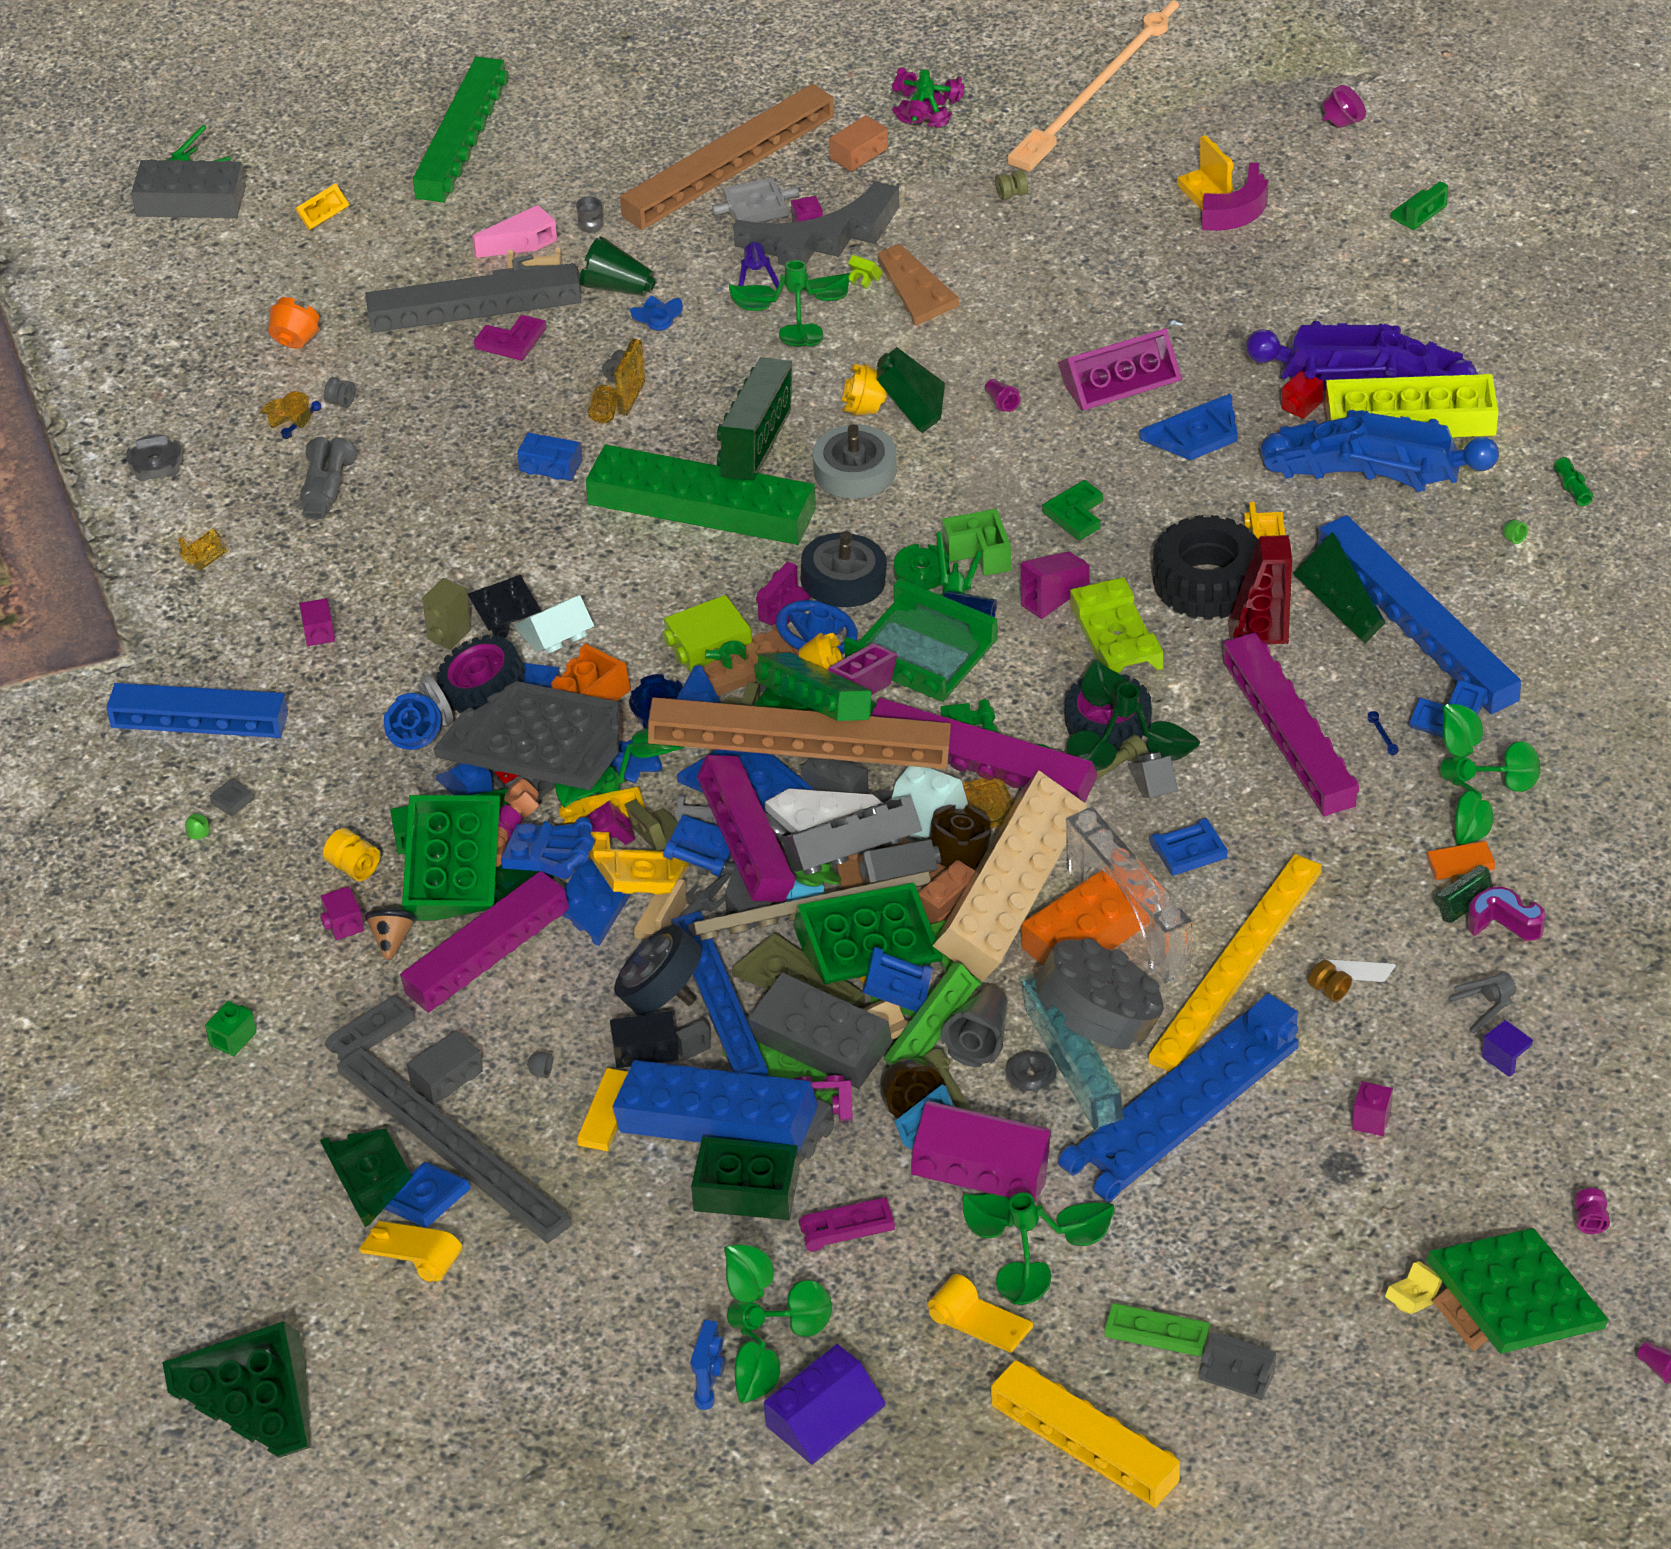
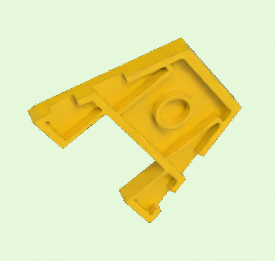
M591 832L595 843L592 850L589 851V856L614 892L625 894L642 892L655 895L671 893L678 879L683 878L690 863L673 858V860L664 858V851L610 849L609 832Z

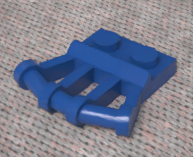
M581 817L574 824L552 826L547 821H544L542 826L531 823L516 824L501 857L502 868L542 871L562 879H568L573 875L574 869L579 864L586 863L589 851L594 846L595 840L591 835L593 828L591 821L586 817Z

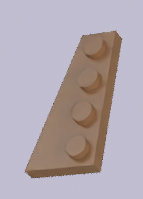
M900 243L878 253V262L888 280L893 283L897 296L901 297L903 306L907 313L909 312L912 316V322L915 326L959 306V297Z
M774 624L773 630L766 634L762 632L752 637V642L745 646L747 660L742 659L739 655L732 654L729 655L732 659V669L722 666L720 660H714L702 668L716 694L719 696L747 685V682H756L754 664L758 663V653H792L799 657V650L788 645L782 639Z

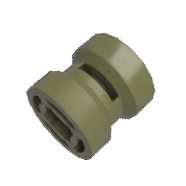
M1022 169L1014 170L1009 175L1002 173L995 176L996 190L1001 200L1010 199L1015 194L1019 196L1028 194V181Z

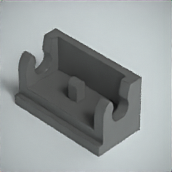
M1212 1332L1201 1358V1362L1204 1364L1199 1373V1380L1263 1400L1275 1374L1276 1352Z

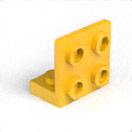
M1206 135L1201 136L1200 169L1177 177V186L1202 211L1204 193L1226 194L1233 191V162L1229 156H1226L1219 149L1215 142H1212Z

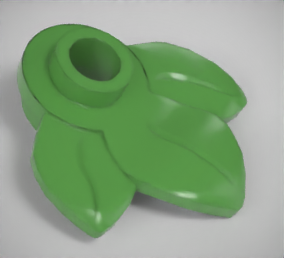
M787 860V863H788V865H789V868H790V870L792 871L790 862H789V860ZM831 862L822 864L821 871L805 875L804 871L795 872L797 874V882L810 887L820 886L823 882L837 885L841 883L842 879L841 876L833 872Z

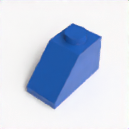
M458 762L435 775L436 780L452 795H473L493 791L491 773L486 768Z

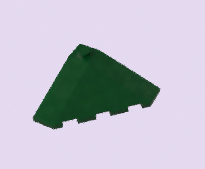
M282 1321L162 1362L167 1392L179 1400L184 1398L195 1404L194 1409L215 1421L220 1419L232 1426V1431L251 1442L257 1440L269 1447L267 1449L268 1452L279 1458L310 1448L305 1358L299 1331L286 1322Z

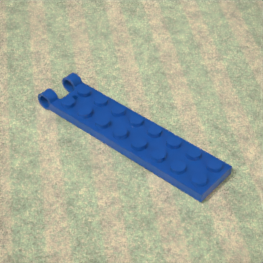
M1248 1009L1078 1146L1071 1145L1067 1147L1061 1154L1058 1165L1074 1176L1091 1162L1104 1172L1095 1182L1093 1191L1107 1202L1114 1200L1128 1185L1297 1050L1299 1040L1295 1037L1292 1041L1282 1045L1278 1050L1260 1042L1256 1037L1247 1032L1248 1011L1250 1010Z

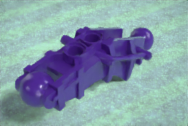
M1313 321L1311 325H1300L1288 347L1280 345L1277 335L1267 329L1254 331L1246 341V351L1255 362L1267 363L1274 359L1283 362L1281 378L1286 379L1288 376L1293 378L1300 371H1303L1309 379L1316 377L1324 381L1323 390L1326 389V380L1478 375L1475 366L1471 361L1463 359L1462 353L1444 349L1431 341L1424 345L1416 339L1401 334L1399 326H1390L1385 323L1384 325L1381 323L1378 325H1347V323L1322 325L1319 321Z

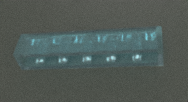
M1035 978L1021 982L1025 1010L1093 1129L1123 1120L1121 1092L1090 1039L1080 1036L1063 1025L1067 1017L1054 1005L1049 1011L1045 1008L1038 997Z

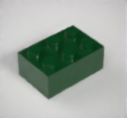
M702 1137L691 1185L693 1211L790 1220L800 1171L798 1145Z

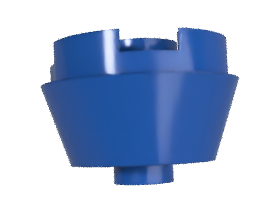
M417 693L400 695L384 714L385 733L388 739L399 748L406 750L425 748L433 743L438 735L441 724L440 711L435 702L427 696Z

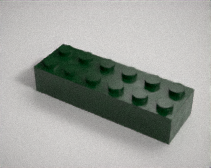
M760 357L755 367H751L749 378H745L743 388L738 390L736 401H732L730 411L725 413L724 422L719 424L717 429V441H721V449H719L717 454V466H721V477L754 481L791 412L792 361Z

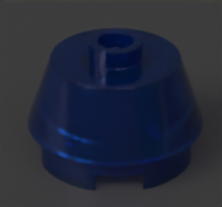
M663 674L649 675L640 680L641 684L631 691L629 699L630 709L644 729L648 728L652 698L677 699L683 688L678 680L675 683L672 680L664 679Z

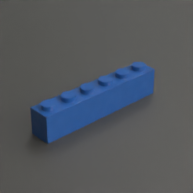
M114 683L106 707L111 728L269 738L282 737L288 716L285 693Z

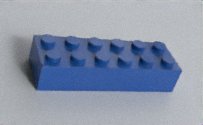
M634 1060L612 1108L621 1133L700 1143L702 1137L798 1145L799 1153L818 1105L811 1081Z

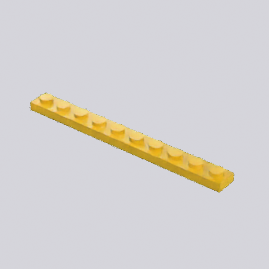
M1294 854L1149 1053V1064L1171 1072L1192 1054L1322 873V864Z

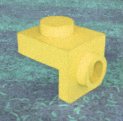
M1417 1261L1413 1263L1407 1278L1388 1287L1385 1297L1395 1303L1399 1310L1414 1314L1433 1305L1432 1300L1436 1297L1442 1280L1435 1271L1422 1262Z

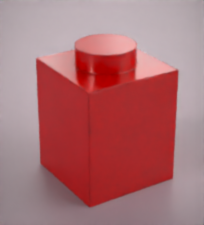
M1300 371L1282 388L1281 409L1305 419L1323 402L1324 381L1316 377L1309 379L1305 376V372Z

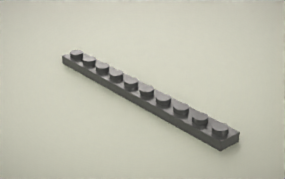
M360 1047L337 1064L339 1074L548 1244L572 1226L571 1217L363 1048Z

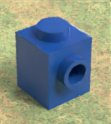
M1267 993L1248 1011L1247 1032L1256 1037L1260 1042L1278 1050L1286 1042H1290L1295 1038L1298 1032V1011Z

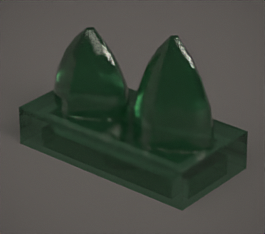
M1479 865L1467 874L1451 876L1452 884L1443 890L1435 891L1432 899L1435 905L1440 908L1443 921L1453 923L1469 912V904L1475 895L1489 887H1493L1488 867Z

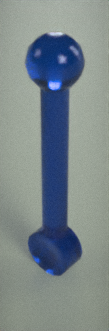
M319 401L312 402L311 408L289 428H283L281 430L282 438H291L292 432L314 411L321 409V403Z
M1376 711L1369 712L1367 720L1376 726L1388 746V753L1396 755L1399 748L1396 744L1392 743L1381 725L1379 713Z

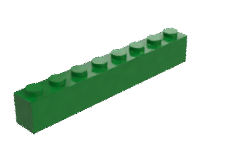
M475 56L413 176L415 199L445 203L449 193L453 192L457 177L461 176L463 165L465 162H468L470 151L473 146H476L480 131L484 130L488 115H492L493 106L496 100L500 99L503 86L507 85L509 74L505 70L504 60Z

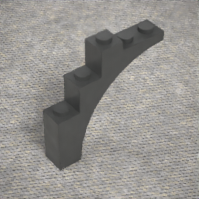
M874 181L864 194L847 206L827 215L800 222L775 224L755 223L737 219L733 225L734 245L745 249L752 242L759 243L764 247L765 254L777 256L778 264L785 266L786 262L791 260H800L807 264L815 251L839 257L851 238L876 244L900 207L899 187Z

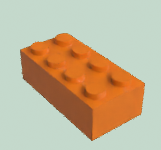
M1112 863L1025 920L1021 925L1022 949L1042 965H1044L1054 946L1064 940L1084 941L1085 938H1090L1098 942L1101 947L1112 950L1154 922L1155 896L1116 864Z

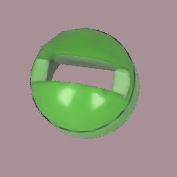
M1512 519L1503 527L1504 537L1514 544L1523 542L1528 533L1527 524L1520 520Z
M193 813L185 821L187 836L191 839H202L209 834V822L204 815Z

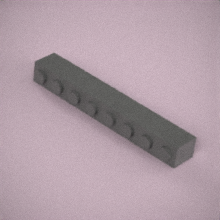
M575 263L365 292L371 333L581 303L579 279Z

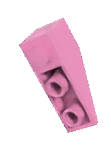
M536 205L472 235L475 257L508 254V250L512 249L514 253H521L543 248L557 241L555 219L539 205Z

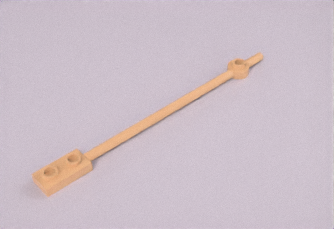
M1171 0L1161 12H1151L1145 15L1143 30L1044 131L1034 128L1008 155V164L1030 172L1057 145V139L1054 135L1151 35L1160 36L1168 30V18L1177 10L1179 3L1176 0Z

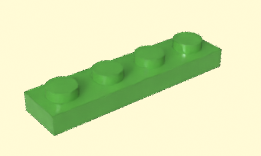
M954 962L885 1055L883 1059L889 1066L900 1059L913 1057L923 1059L941 1037V1030L946 1020L966 1003L979 983L961 963Z

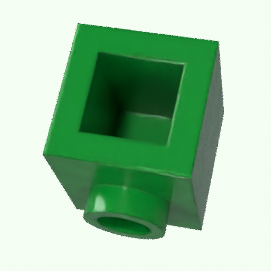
M227 1001L205 1024L209 1045L233 1057L257 1033L253 1012L243 1005L239 1006L230 1001Z

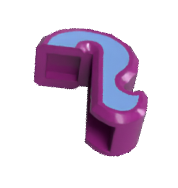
M1489 887L1475 895L1469 904L1468 930L1473 936H1476L1489 926L1492 920H1496L1525 941H1534L1543 936L1546 914L1544 908L1537 902H1530L1529 906H1524L1520 895L1511 889Z

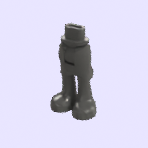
M316 437L306 445L305 455L310 462V467L307 470L306 480L300 491V498L302 499L301 504L304 509L303 516L307 519H323L325 513L330 511L342 479L340 474L342 465L350 466L357 457L356 447L349 441L338 437L332 439L331 446H329L328 440L324 437ZM329 459L327 471L322 470L323 464Z

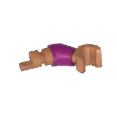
M525 779L517 780L509 788L505 795V801L509 805L505 804L500 808L497 867L502 864L501 857L516 824H521L523 818L530 815L539 806L536 802L539 796L538 791Z

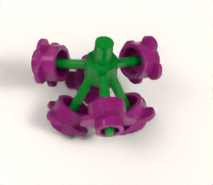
M903 67L898 68L897 75L892 83L893 91H900L903 96H909L915 89L916 92L910 101L902 100L898 107L894 106L892 108L897 118L909 124L922 123L924 119H929L927 126H934L935 128L944 127L948 124L952 111H947L945 106H938L944 105L947 99L951 104H954L955 101H960L964 95L962 78L958 76L956 79H947L945 85L942 86L934 84V81L930 78L929 70H921L919 72L920 79L917 80L914 72H907Z

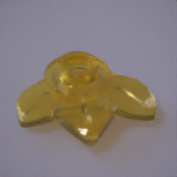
M297 391L290 392L283 398L268 402L261 410V413L268 415L271 428H275L290 419L294 425L303 428L312 414L308 407L309 400L307 395Z

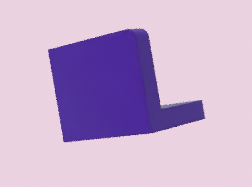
M1504 1020L1484 1036L1482 1058L1508 1077H1511L1515 1073L1516 1058L1532 1046L1533 1040L1511 1023Z

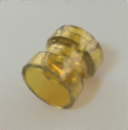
M600 385L593 390L588 408V415L593 421L608 423L613 420L619 400V394L616 389L611 386Z

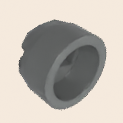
M536 1052L531 1055L527 1062L530 1073L541 1078H548L550 1076L553 1065L552 1054Z

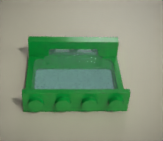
M899 579L893 585L894 603L858 642L849 637L845 638V658L872 643L880 645L898 654L891 681L944 702L998 640L997 618Z

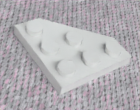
M787 789L766 801L765 811L793 834L882 802L872 794Z

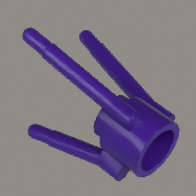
M752 242L745 247L744 259L741 260L738 286L744 285L747 268L759 270L765 266L777 289L779 280L770 264L769 257L765 256V250L761 244Z

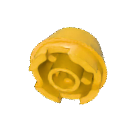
M853 363L850 367V370L854 371L853 376L845 380L842 401L847 402V404L843 406L842 411L851 413L852 416L876 414L881 403L884 404L887 392L876 380L877 370L866 363L863 365Z
M819 633L799 649V657L828 670L830 666L843 660L841 652L837 647L841 643L834 633L826 635Z

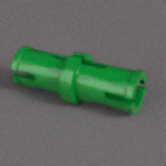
M1562 457L1554 463L1556 466L1553 468L1561 477L1563 487L1573 495L1579 506H1587L1593 501L1594 495L1585 484L1584 476L1574 468L1569 458Z

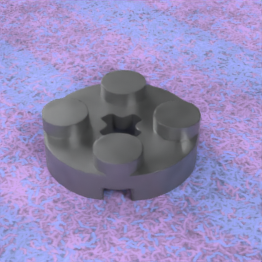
M153 434L136 440V446L132 449L130 447L127 449L126 460L128 468L135 474V478L138 481H147L165 476H175L179 472L182 453L180 445L175 439L172 442L167 440L165 435Z

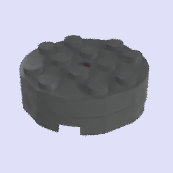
M1085 938L1084 941L1064 940L1057 943L1035 978L1038 997L1048 1011L1054 1005L1067 1017L1063 1025L1084 1038L1110 1048L1129 1049L1132 1042H1138L1137 1044L1141 1046L1146 1041L1164 1010L1159 990L1160 985L1156 980L1150 978L1138 966L1129 961V957L1123 951L1118 949L1111 951L1101 947L1098 942L1090 938Z

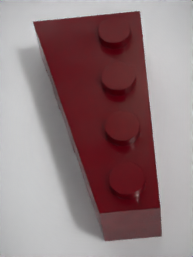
M1289 535L1259 537L1228 621L1230 640L1256 632L1260 640L1267 645L1289 644L1292 553Z

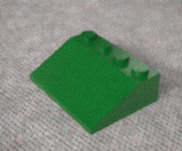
M409 795L402 908L413 913L417 918L416 921H437L485 911L494 905L500 796Z
M914 882L797 905L793 927L802 951L824 984L866 976L869 956L874 946L883 949L885 954L918 966L943 960L941 952L933 947L936 938Z

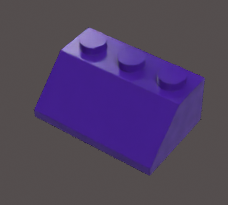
M839 1344L834 1345L763 1402L765 1426L811 1465L885 1407L884 1399L861 1362Z

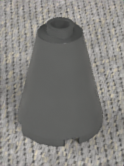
M993 986L982 988L946 1020L941 1030L942 1044L945 1042L949 1049L948 1054L954 1060L971 1067H981L982 1064L995 1062L1003 1047L1008 1005L1007 996L1002 990Z

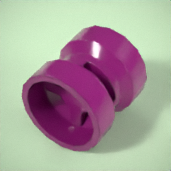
M1587 1188L1579 1191L1574 1196V1207L1577 1212L1576 1222L1581 1232L1598 1234L1607 1230L1610 1226V1217L1606 1210L1608 1203L1605 1192L1596 1188Z

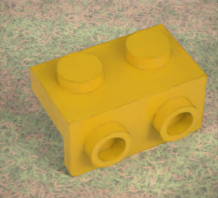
M1249 502V512H1244L1243 515L1244 526L1249 529V532L1252 531L1258 540L1260 536L1286 535L1283 512L1256 513L1255 502Z

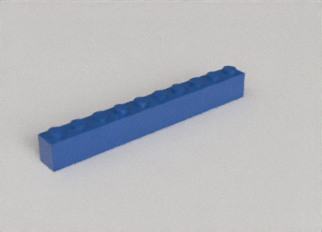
M1348 515L1319 527L1317 546L1319 547L1332 532L1338 536L1342 543L1341 546L1352 561V565L1361 577L1368 594L1371 595L1375 604L1386 613L1387 617L1404 631L1408 638H1412L1421 647L1422 651L1435 660L1444 672H1447L1456 682L1460 680L1486 688L1487 695L1482 705L1486 711L1492 715L1520 700L1521 679Z

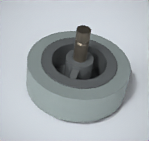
M851 424L834 428L823 434L814 445L813 469L815 480L823 490L842 498L857 499L876 495L885 490L895 479L897 472L895 444L888 434L872 426Z

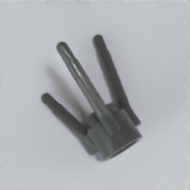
M1502 972L1493 977L1456 985L1454 990L1462 992L1451 995L1449 1000L1453 1002L1483 992L1488 1001L1498 1002L1471 1027L1470 1032L1475 1033L1502 1008L1512 1004L1510 997L1515 995L1516 986L1512 977L1508 973Z

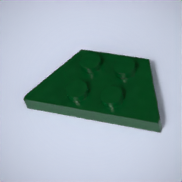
M386 1128L372 1130L365 1134L360 1132L348 1134V1140L332 1142L329 1137L319 1140L365 1227L372 1223L412 1178Z

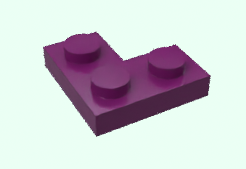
M521 314L510 330L486 324L474 339V347L478 350L523 361L546 330V322L542 319Z

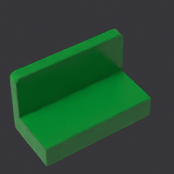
M1439 181L1427 191L1420 190L1390 213V218L1414 231L1447 206L1448 185Z

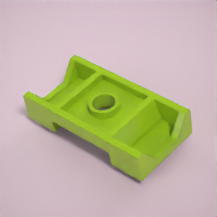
M1125 577L1070 590V607L1096 659L1117 673H1120L1125 666L1146 661L1157 670L1163 669V650L1154 633L1149 634L1134 605V594ZM1119 631L1122 632V634L1115 635L1112 632Z

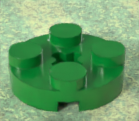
M912 544L901 549L894 558L893 574L897 581L902 579L926 590L940 586L941 575L937 546L928 544V548H919V544ZM944 551L946 571L948 575L950 573L949 557L947 553Z

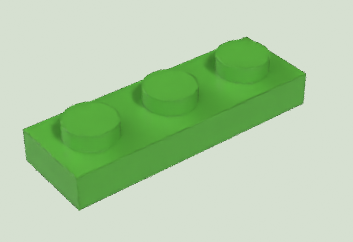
M1116 1303L1112 1304L1105 1326V1337L1199 1357L1203 1356L1210 1333V1323Z

